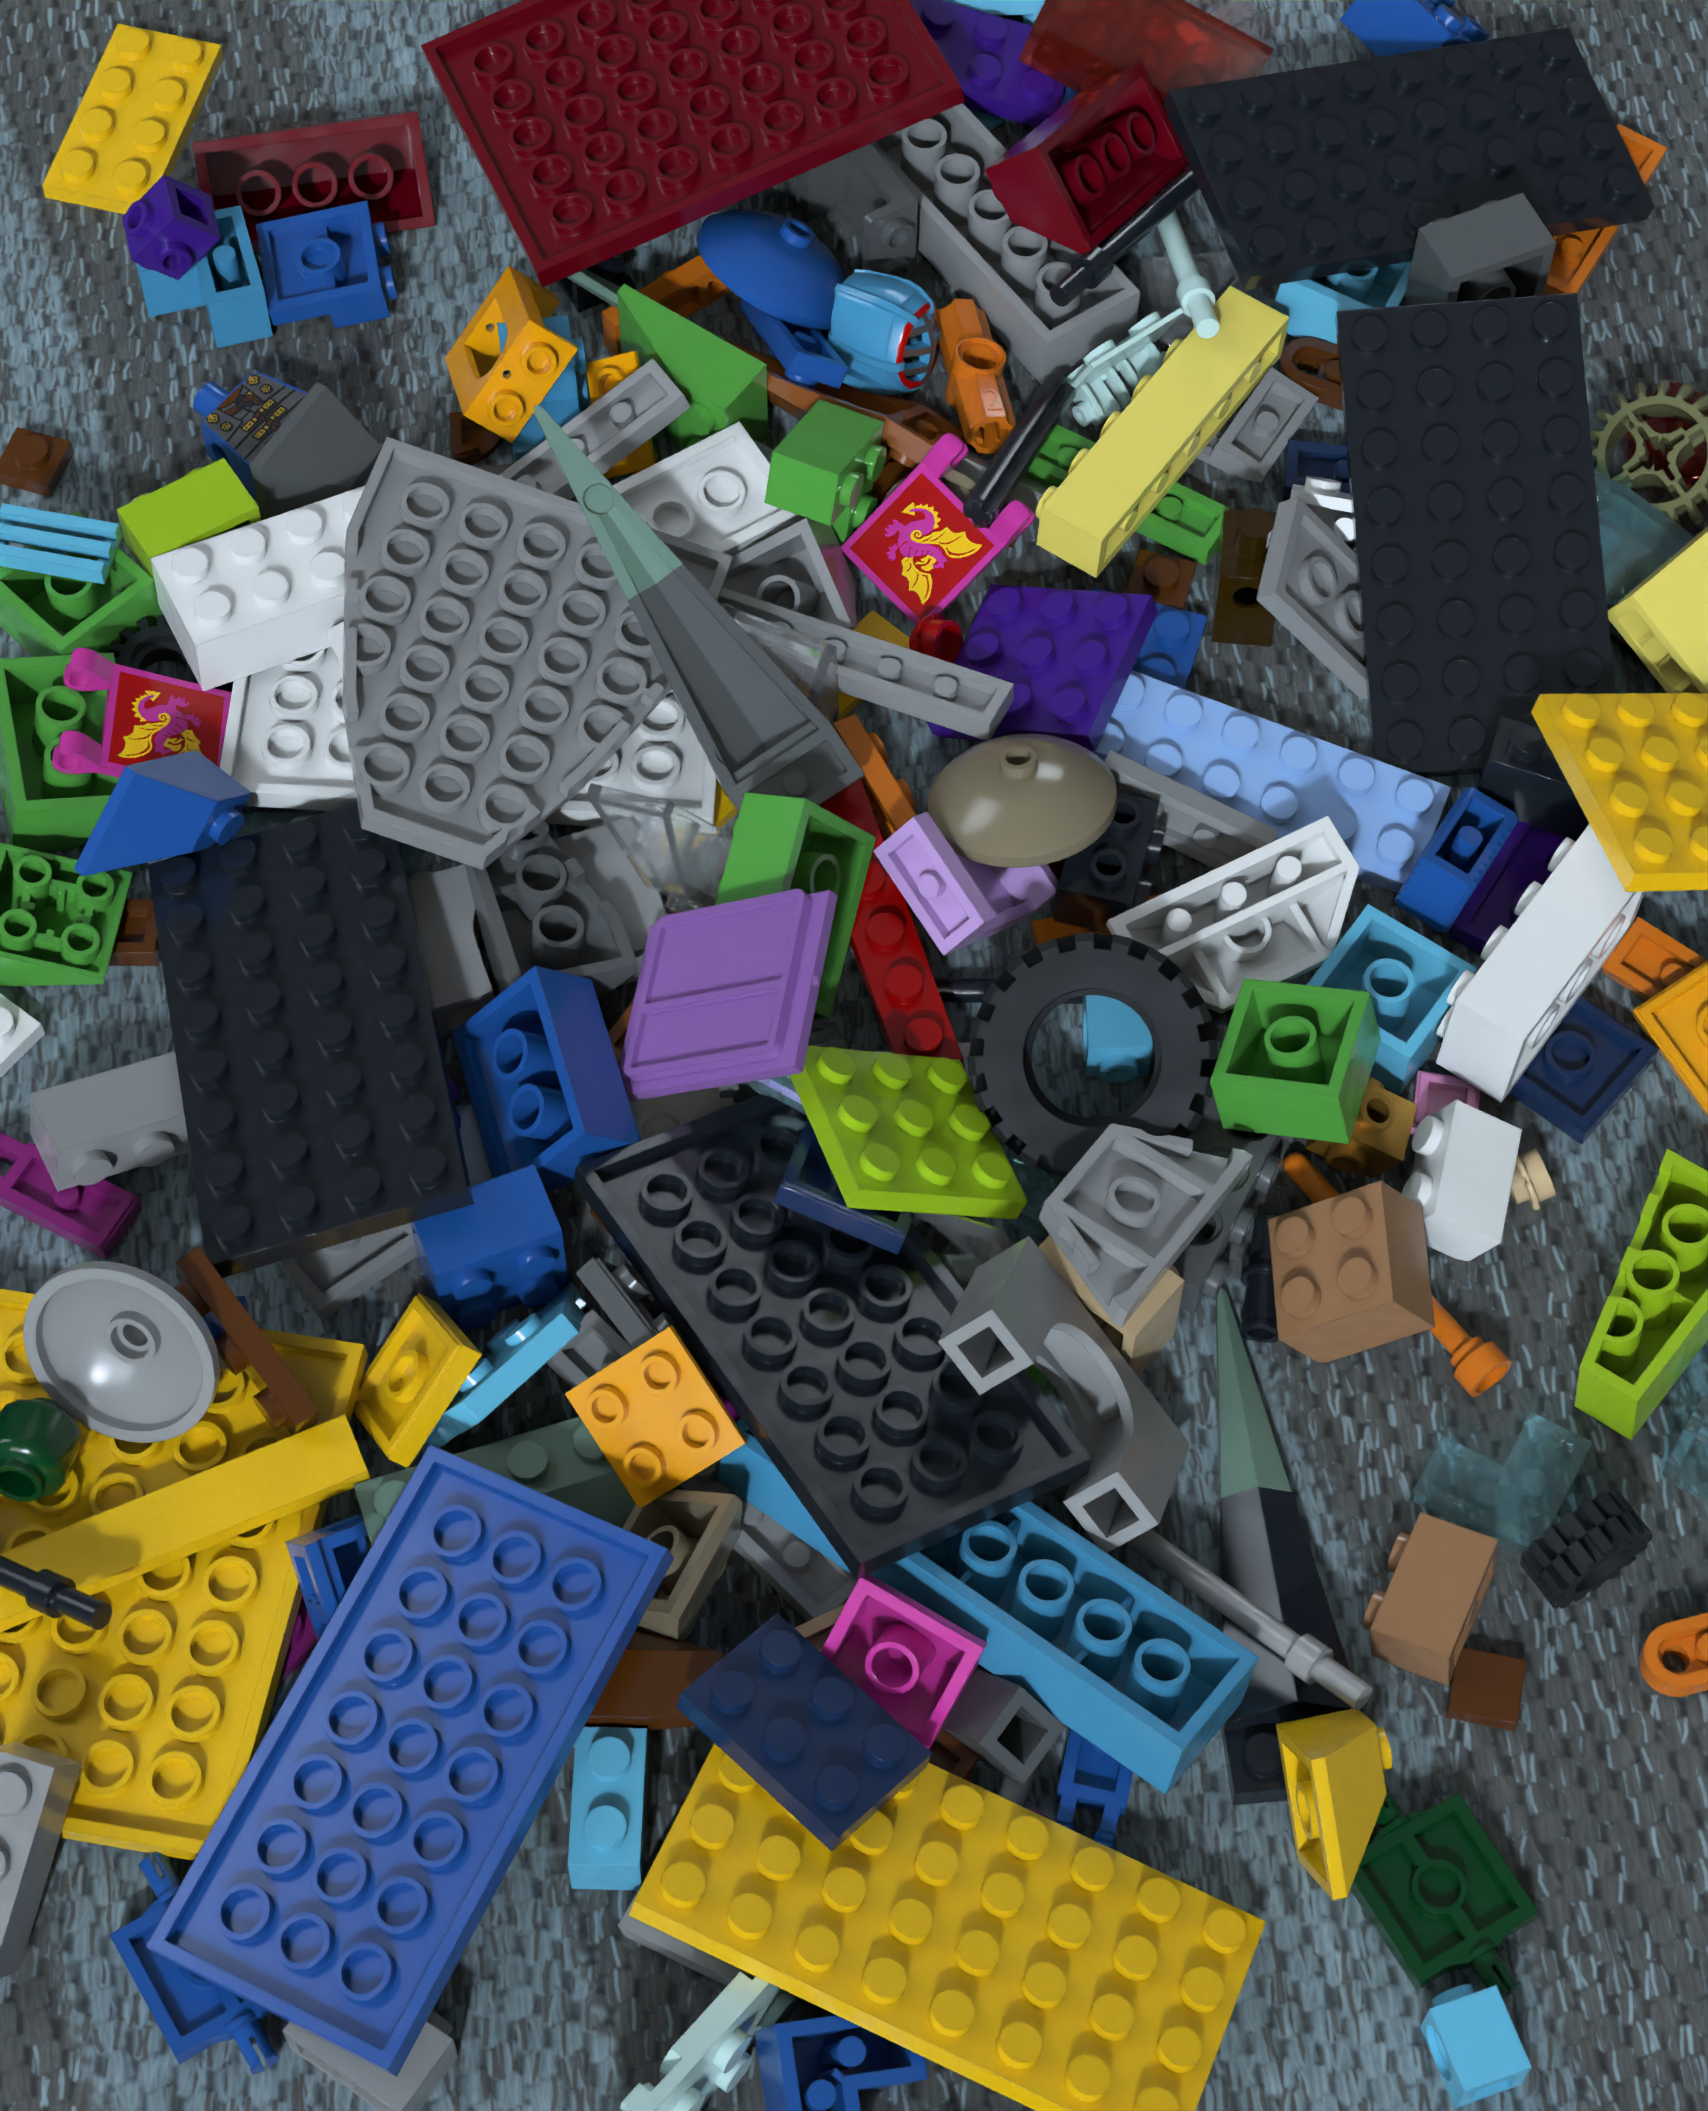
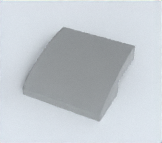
M1270 367L1262 380L1198 455L1197 459L1233 476L1261 483L1288 445V441L1292 439L1311 412L1319 397Z

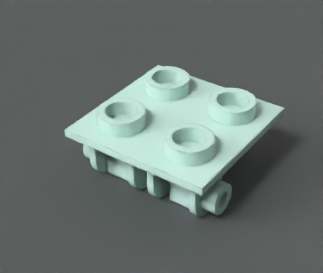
M1182 308L1177 309L1161 319L1157 311L1148 315L1128 330L1130 336L1115 345L1112 339L1101 344L1083 358L1085 364L1066 377L1067 383L1075 387L1076 390L1073 400L1076 406L1072 408L1074 418L1081 426L1086 427L1091 423L1094 426H1098L1108 419L1114 411L1124 410L1130 404L1133 392L1139 381L1146 374L1153 376L1162 366L1166 351L1159 353L1154 343L1184 313Z

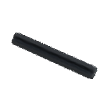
M1053 375L1050 381H1045L963 504V514L965 517L972 519L974 527L985 528L989 522L997 519L1076 395L1075 387L1066 382L1064 375Z

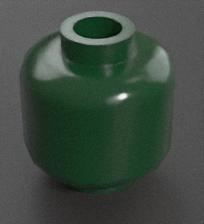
M48 1398L20 1399L6 1404L0 1411V1494L20 1502H31L38 1498L56 1494L66 1483L80 1450L81 1432L75 1420L56 1401Z

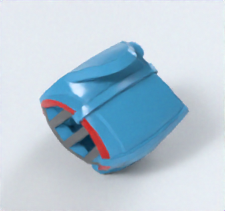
M855 269L854 273L842 284H836L835 300L831 315V330L828 334L829 344L848 366L842 383L860 391L881 395L904 394L921 388L934 369L937 342H939L941 331L938 330V316L934 301L921 287L910 280L871 270ZM903 357H909L914 362L905 363Z

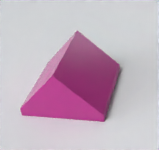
M868 1574L858 1579L820 1652L929 1750L973 1676L987 1642Z

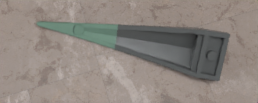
M534 404V415L725 796L728 797L738 814L745 792L806 798L821 806L862 779L865 773L831 723L686 568L545 409Z

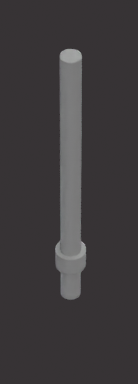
M1071 1482L1052 1491L1064 1499ZM1152 1529L1125 1543L1285 1659V1668L1309 1685L1315 1682L1319 1683L1355 1710L1361 1709L1371 1697L1372 1686L1332 1659L1333 1650L1309 1633L1300 1636Z

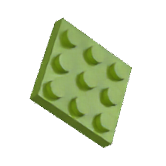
M808 1045L803 1073L789 1075L847 1208L1017 1219L1027 1204L1028 1200L997 1137L990 1130L993 1127L985 1111L980 1112L973 1096L975 1094L974 1088L960 1060L945 1057L937 1058Z

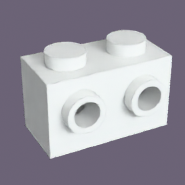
M1459 1100L1453 1101L1433 1115H1428L1422 1119L1413 1135L1412 1149L1416 1154L1412 1174L1407 1180L1402 1194L1423 1209L1426 1246L1455 1259L1470 1261L1501 1243L1522 1129Z

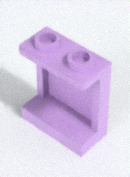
M928 812L912 817L873 851L943 956L1023 922L1057 895L1059 881L1048 864L1008 868L985 865L964 858L954 852Z

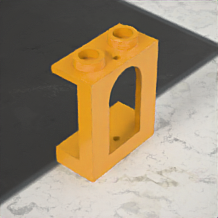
M508 265L446 355L445 361L463 415L513 443L534 413V404L539 406L577 352L578 347L545 327L542 318L551 317L560 304L557 294L545 287L542 288L539 283ZM505 322L507 339L500 355L497 323ZM505 370L510 371V373L507 375L503 374Z

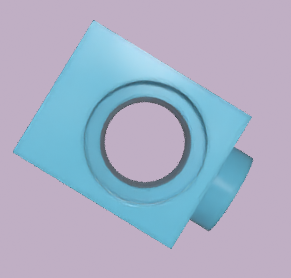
M1100 995L1083 996L1081 1011L1085 1076H1100L1102 1080L1116 1084L1130 1082L1137 1076H1148L1153 1042L1150 1031L1142 1018L1132 1008L1116 999Z
M1472 1984L1460 1985L1432 1999L1434 2007L1428 2010L1420 2028L1454 2109L1520 2086L1532 2067L1497 1985L1478 1992L1474 1991Z

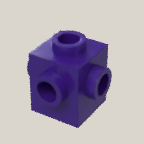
M163 175L138 201H135L122 217L131 261L138 263L145 269L157 271L176 280H179L196 262L202 260L207 252L221 239L211 195L166 175Z

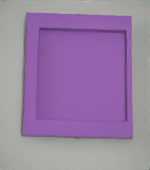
M793 889L665 915L655 925L650 926L619 1064L620 1074L629 1102L803 1073L838 896L831 890L806 894L801 889Z

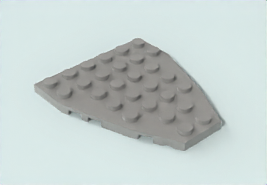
M386 437L349 522L345 538L342 708L361 829L484 870L581 791L672 688L579 503ZM652 529L718 601L733 556Z

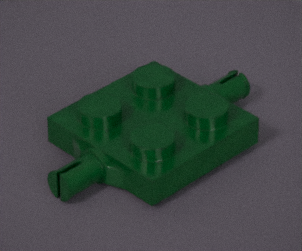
M1386 1787L1387 1795L1376 1821L1381 1830L1373 1841L1367 1845L1350 1890L1416 1991L1449 1971L1466 1969L1472 1966L1486 1988L1497 1985L1502 1999L1505 1995H1510L1519 1988L1520 1984L1516 1982L1496 1950L1506 1937L1533 1922L1539 1911L1459 1793L1454 1794L1428 1810L1404 1814Z

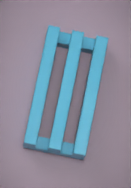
M2 503L0 508V566L105 585L122 538L119 523ZM9 543L41 547L44 551L10 546ZM67 552L97 557L98 560L67 556Z

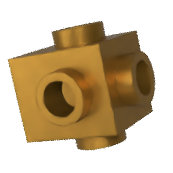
M1369 1077L1350 1143L1344 1144L1307 1139L1305 1149L1326 1158L1327 1163L1337 1170L1358 1173L1374 1178L1403 1161L1417 1104L1386 1090L1380 1081Z

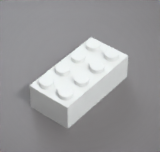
M365 486L151 558L159 607L202 691L210 690L331 647L327 642V629L344 621L346 530Z
M1590 824L1576 842L1569 837L1564 839L1548 865L1547 870L1552 872V874L1543 885L1536 881L1529 885L1514 911V914L1519 916L1510 929L1500 925L1494 931L1480 958L1485 960L1484 964L1476 974L1465 970L1453 986L1446 1003L1451 1005V1008L1444 1016L1436 1032L1438 1036L1443 1038L1436 1063L1500 1103L1511 1091L1630 929L1645 892H1625Z

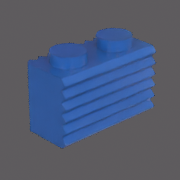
M1473 787L1465 788L1418 857L1413 869L1394 899L1397 907L1440 933L1449 932L1519 819L1516 813Z

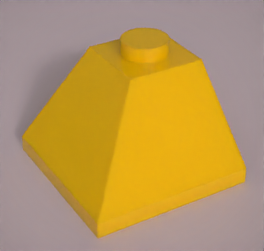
M1355 1709L1276 1724L1298 1861L1332 1900L1348 1897L1387 1795L1383 1770L1392 1768L1391 1749L1383 1727L1376 1728V1724L1365 1714Z

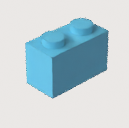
M584 1727L575 1743L568 1849V1870L572 1889L638 1891L643 1883L650 1757L647 1728Z

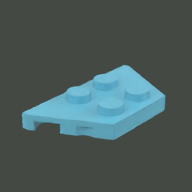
M569 1283L559 1292L557 1297L548 1302L536 1314H531L522 1322H519L517 1319L511 1321L487 1342L486 1345L492 1353L475 1364L412 1463L427 1450L429 1444L440 1448L455 1436L480 1423L579 1333L580 1323L585 1316L582 1310L588 1306L589 1302L573 1283ZM392 1461L401 1470L406 1469V1467Z

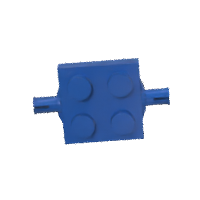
M159 1852L152 1853L164 1878L161 1879L148 1856L140 1862L139 1869L145 1875L157 1900L150 1905L141 1917L109 1934L179 2064L217 2042L229 2041L234 2038L250 2067L251 2073L263 2072L265 2070L253 2048V2044H257L269 2068L280 2057L275 2052L260 2025V2022L270 2012L165 1960L146 1948L147 1943L182 1883L168 1856Z

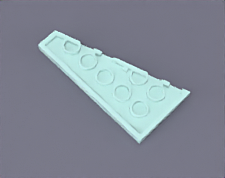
M740 1971L670 2048L660 2066V2072L665 2075L656 2087L649 2082L644 2085L638 2083L622 2101L620 2109L622 2111H702L701 2109L718 2087L726 2093L730 2092L748 2070L753 2056L746 2051L756 2040L755 2031L774 2024L785 2023L793 2012L797 1999L791 1993L756 1976L751 1980Z

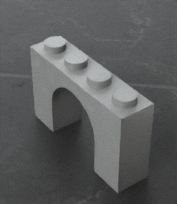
M632 818L616 822H598L589 826L584 831L555 838L554 841L569 859L575 857L585 869V879L603 900L608 898L620 912L638 963L637 973L621 985L638 981L650 926L655 925L667 913ZM464 864L437 872H419L408 877L440 1037L452 1034V1032L494 999L493 990L478 948L482 931Z
M1028 1236L976 1268L938 1343L979 1395L1032 1364L1051 1382L1070 1413L1079 1441L1093 1458L1088 1474L1071 1482L1063 1503L1101 1550L1108 1553L1159 1525L1190 1443L1032 1238Z

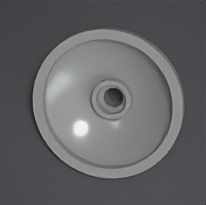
M110 1261L78 1263L66 1267L50 1277L34 1295L28 1306L24 1320L23 1337L30 1366L37 1380L52 1400L59 1403L72 1418L88 1428L124 1441L141 1443L164 1441L177 1437L195 1426L214 1401L220 1382V1361L213 1336L193 1305L176 1289L160 1278L139 1268Z

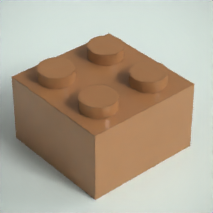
M1380 1180L1268 1220L1277 1330L1280 1341L1316 1362H1330L1435 1328L1423 1209L1397 1190Z

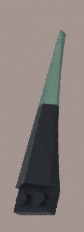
M1221 1287L1216 1297L1221 1579L1300 1636L1309 1633L1333 1650L1332 1659L1350 1671L1228 1294ZM1221 1613V1631L1259 1657L1242 1703L1222 1726V1741L1232 1805L1286 1801L1288 1799L1276 1724L1354 1708L1319 1683L1315 1682L1311 1685L1305 1683L1285 1668V1659Z

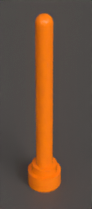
M1294 1152L1286 1156L1283 1162L1285 1173L1313 1203L1340 1195L1305 1155ZM1432 1295L1435 1328L1429 1329V1331L1452 1355L1450 1364L1456 1369L1454 1378L1471 1397H1477L1506 1375L1512 1365V1361L1493 1341L1485 1343L1479 1336L1472 1338Z

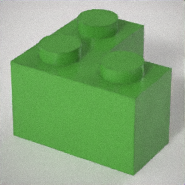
M819 399L772 451L764 503L803 516L802 520L809 518L831 526L841 547L877 509L878 500L871 496L873 483L880 476L887 455L886 447L880 446L884 422Z

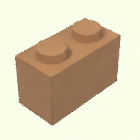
M1420 1512L1411 1534L1401 1531L1394 1543L1388 1562V1570L1394 1572L1386 1592L1376 1589L1367 1606L1363 1620V1629L1370 1631L1371 1655L1404 1670L1449 1686L1460 1653L1466 1646L1497 1571L1498 1539Z

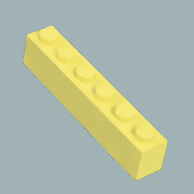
M1229 286L1213 308L1219 323L1218 333L1211 338H1201L1198 336L1193 325V330L1184 340L1179 337L1176 338L1168 348L1159 370L1153 376L1146 374L1139 381L1133 392L1131 402L1121 413L1116 410L1109 416L1095 445L1090 450L1083 448L1079 451L1071 463L1067 478L1058 488L1052 485L1042 495L1035 511V516L1039 518L1036 545L1097 578L1262 380L1269 368L1281 357L1289 317L1242 291Z

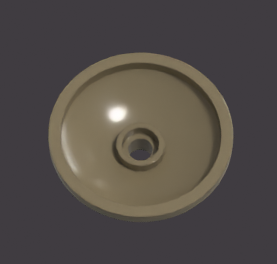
M1044 734L1002 736L971 747L952 760L938 774L931 786L928 797L929 815L955 853L981 864L1008 868L1045 865L1068 858L1084 850L1107 830L1117 809L1116 782L1105 762L1090 750L1072 741Z

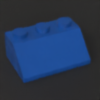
M535 965L452 1032L493 1178L535 1164L545 1191L573 1185L577 1165L641 1141L592 979Z

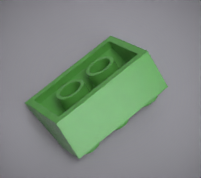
M114 652L99 653L112 663L116 664ZM71 655L0 659V790L10 845L43 852L72 850L88 841L119 780L117 777L100 773H63L53 767V751L56 746H59V739L63 732L67 730L81 732L99 744L101 743L107 690L78 691L68 688L64 684L63 678L65 667L70 663Z

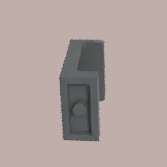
M871 143L796 176V208L809 222L837 209L863 241L862 270H871L907 280L915 273L918 199Z

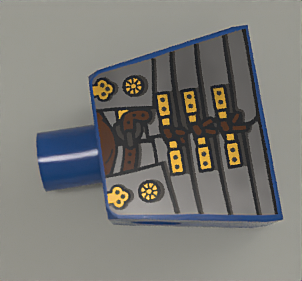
M261 372L251 373L231 393L214 382H208L199 389L193 402L194 411L204 417L201 428L207 455L214 462L225 458L246 490L256 501L250 463L307 394L303 390Z

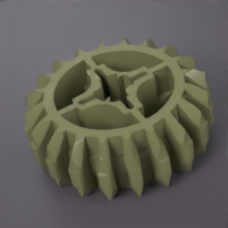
M1666 379L1659 381L1657 395L1649 396L1645 384L1638 382L1635 384L1634 390L1638 398L1637 400L1628 403L1625 396L1621 392H1617L1613 395V400L1619 411L1612 415L1606 409L1598 408L1595 412L1596 419L1604 426L1603 431L1590 428L1591 444L1597 447L1592 449L1595 485L1598 487L1596 489L1597 506L1601 508L1609 504L1603 518L1610 526L1617 523L1626 514L1623 528L1626 535L1634 536L1638 532L1641 522L1645 521L1647 522V536L1650 540H1658L1662 523L1669 524L1674 538L1681 537L1683 535V528L1679 520L1689 516L1696 528H1701L1705 525L1699 508L1703 505L1708 507V394L1701 396L1691 405L1694 394L1691 384L1684 383L1676 397H1671L1670 383ZM1670 417L1685 421L1693 427L1687 431L1681 427L1669 434H1661L1655 432L1645 420ZM1629 431L1636 443V451L1633 457L1622 465L1624 471L1612 478L1611 462L1614 450L1620 439ZM1644 440H1648L1654 450L1661 449L1663 456L1667 450L1670 451L1667 454L1668 468L1674 480H1669L1663 469L1657 471L1654 464L1650 470L1647 469L1651 462ZM1706 441L1707 461L1704 471L1696 484L1689 490L1681 476V469L1684 463L1695 455L1694 448ZM1647 486H1658L1663 488L1674 500L1664 503H1644L1634 500L1624 493L1632 488L1638 492Z

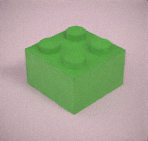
M75 511L73 514H71V515H73V516L83 517V516H82L80 513H78L77 511ZM30 545L27 547V549L44 551L41 547ZM119 548L117 549L105 585L0 567V627L33 657L71 655L74 649L79 647L87 648L97 653H109L108 649L112 641L122 644L119 633L123 629L128 627L135 634L138 632L136 621L146 618L149 627L157 626V615H163L158 604L154 579ZM67 552V556L98 560L97 557Z
M1244 978L1210 1080L1223 1129L1349 1144L1381 1040L1370 992Z

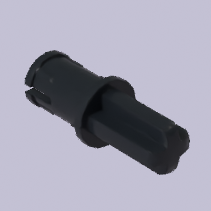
M1266 1213L1265 1216L1257 1217L1254 1220L1249 1266L1243 1268L1240 1280L1246 1286L1243 1319L1239 1332L1241 1337L1246 1340L1266 1343L1279 1341L1268 1220L1277 1217V1213Z

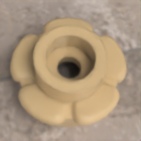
M1536 1148L1520 1155L1517 1154L1510 1191L1517 1205L1529 1200L1533 1210L1540 1209V1202L1556 1196L1551 1178Z

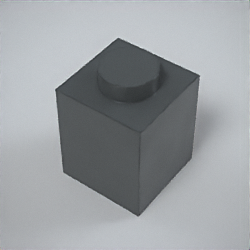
M977 1669L942 1727L946 1732L980 1755L977 1760L979 1763L1023 1784L1026 1783L1065 1728L1062 1723L1021 1686L980 1669Z

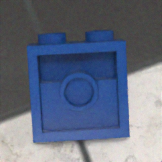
M367 201L256 224L268 312L274 326L329 314L335 329L391 317L388 301L399 299L398 289L392 266H382L381 257L392 255L389 237L384 221L374 223Z

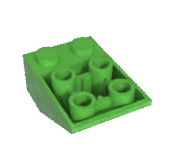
M0 843V987L104 984L133 872L114 869L81 876L74 870L78 861L76 859Z

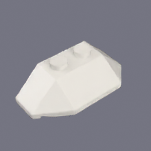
M1326 816L1109 919L1106 925L1112 935L1116 934L1132 938L1167 956L1195 984L1207 1008L1222 1014L1235 1007L1244 978L1286 983L1324 963L1336 947L1360 867L1329 816Z

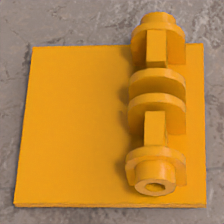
M672 1325L618 1360L603 1367L590 1378L565 1393L639 1509L748 1442Z

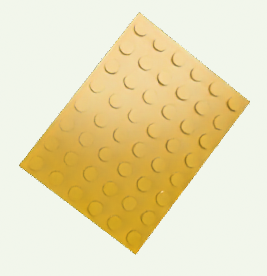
M0 1289V1411L6 1404L20 1399L48 1398L52 1400L37 1380L30 1366L24 1346V1320L28 1306L35 1295L32 1293ZM259 1328L319 1409L316 1425L343 1414L346 1415L350 1425L368 1359L365 1345ZM220 1369L218 1390L207 1412L187 1432L168 1440L148 1443L119 1440L96 1432L75 1420L81 1432L80 1450L66 1483L56 1494L38 1498L31 1502L12 1500L0 1494V1553L292 1435L285 1425L275 1430L266 1421L252 1398L260 1391L245 1370L238 1375H234L229 1369ZM329 1498L91 1595L109 1603L112 1607L111 1619L101 1630L93 1629L65 1615L59 1618H51L44 1614L0 1632V1745L18 1742L82 1762L59 1838L151 1854L159 1852L168 1857L195 1860L264 1738L303 1596L285 1541L320 1529Z

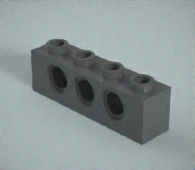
M1213 1093L1203 1118L1188 1138L1193 1140L1192 1151L1229 1158L1232 1149L1235 1148L1247 1151L1253 1155L1246 1174L1199 1231L1208 1240L1199 1243L1190 1242L1173 1264L1179 1276L1185 1280L1179 1308L1191 1314H1195L1204 1295L1214 1300L1216 1299L1230 1268V1263L1222 1259L1230 1243L1240 1247L1244 1244L1255 1220L1257 1211L1249 1208V1205L1256 1191L1268 1195L1277 1178L1283 1159L1274 1156L1282 1140L1292 1144L1296 1140V1137L1257 1133L1259 1137L1243 1138L1232 1129H1223Z

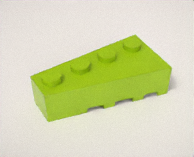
M1668 1148L1660 1165L1659 1174L1652 1192L1649 1193L1641 1212L1640 1222L1630 1247H1627L1620 1264L1619 1274L1611 1294L1607 1297L1580 1364L1574 1406L1629 1440L1634 1438L1708 1340V1171Z

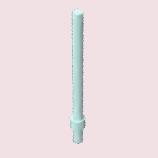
M1164 186L1158 193H1156L1150 200H1148V203L1152 199H1154L1159 193H1161L1166 188V186ZM1175 210L1157 227L1179 284L1176 295L1184 314L1191 317L1198 336L1205 339L1211 338L1219 331V323L1213 310L1215 296L1209 281L1205 277L1200 276Z

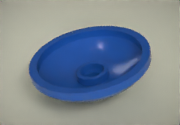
M728 209L707 216L698 230L696 237L697 246L706 265L722 283L749 304L784 322L809 329H831L835 287L837 283L842 284L848 277L830 249L814 234L809 226L794 218H787L768 211Z

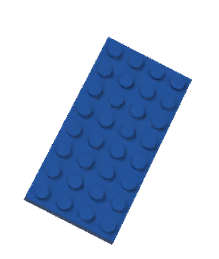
M429 1444L147 1943L146 1948L165 1960L397 2077L674 1559L668 1548Z

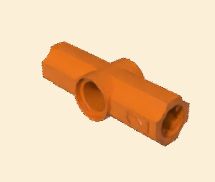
M954 299L945 308L937 310L938 330L941 331L939 346L948 375L945 399L958 412L965 442L976 448L977 454H997L1016 425L1002 375L1006 363V353L999 344L993 341L985 311L979 309L973 299Z

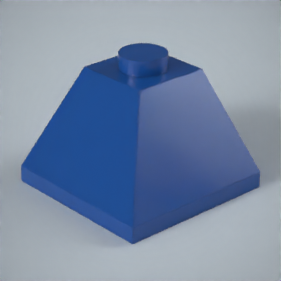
M197 750L127 765L97 821L74 870L81 876H87L207 849L216 844L225 845L241 829L244 822V816L241 813L252 792Z

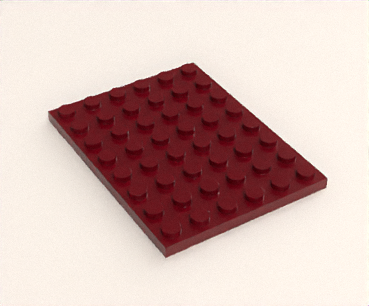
M523 0L421 45L425 59L542 288L965 102L961 84L909 0Z

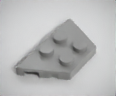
M1111 1123L1045 1200L1038 1219L1112 1322L1122 1328L1246 1174L1253 1158L1252 1154L1235 1148L1232 1149L1229 1158L1192 1151V1139L1172 1135L1153 1136L1142 1129Z

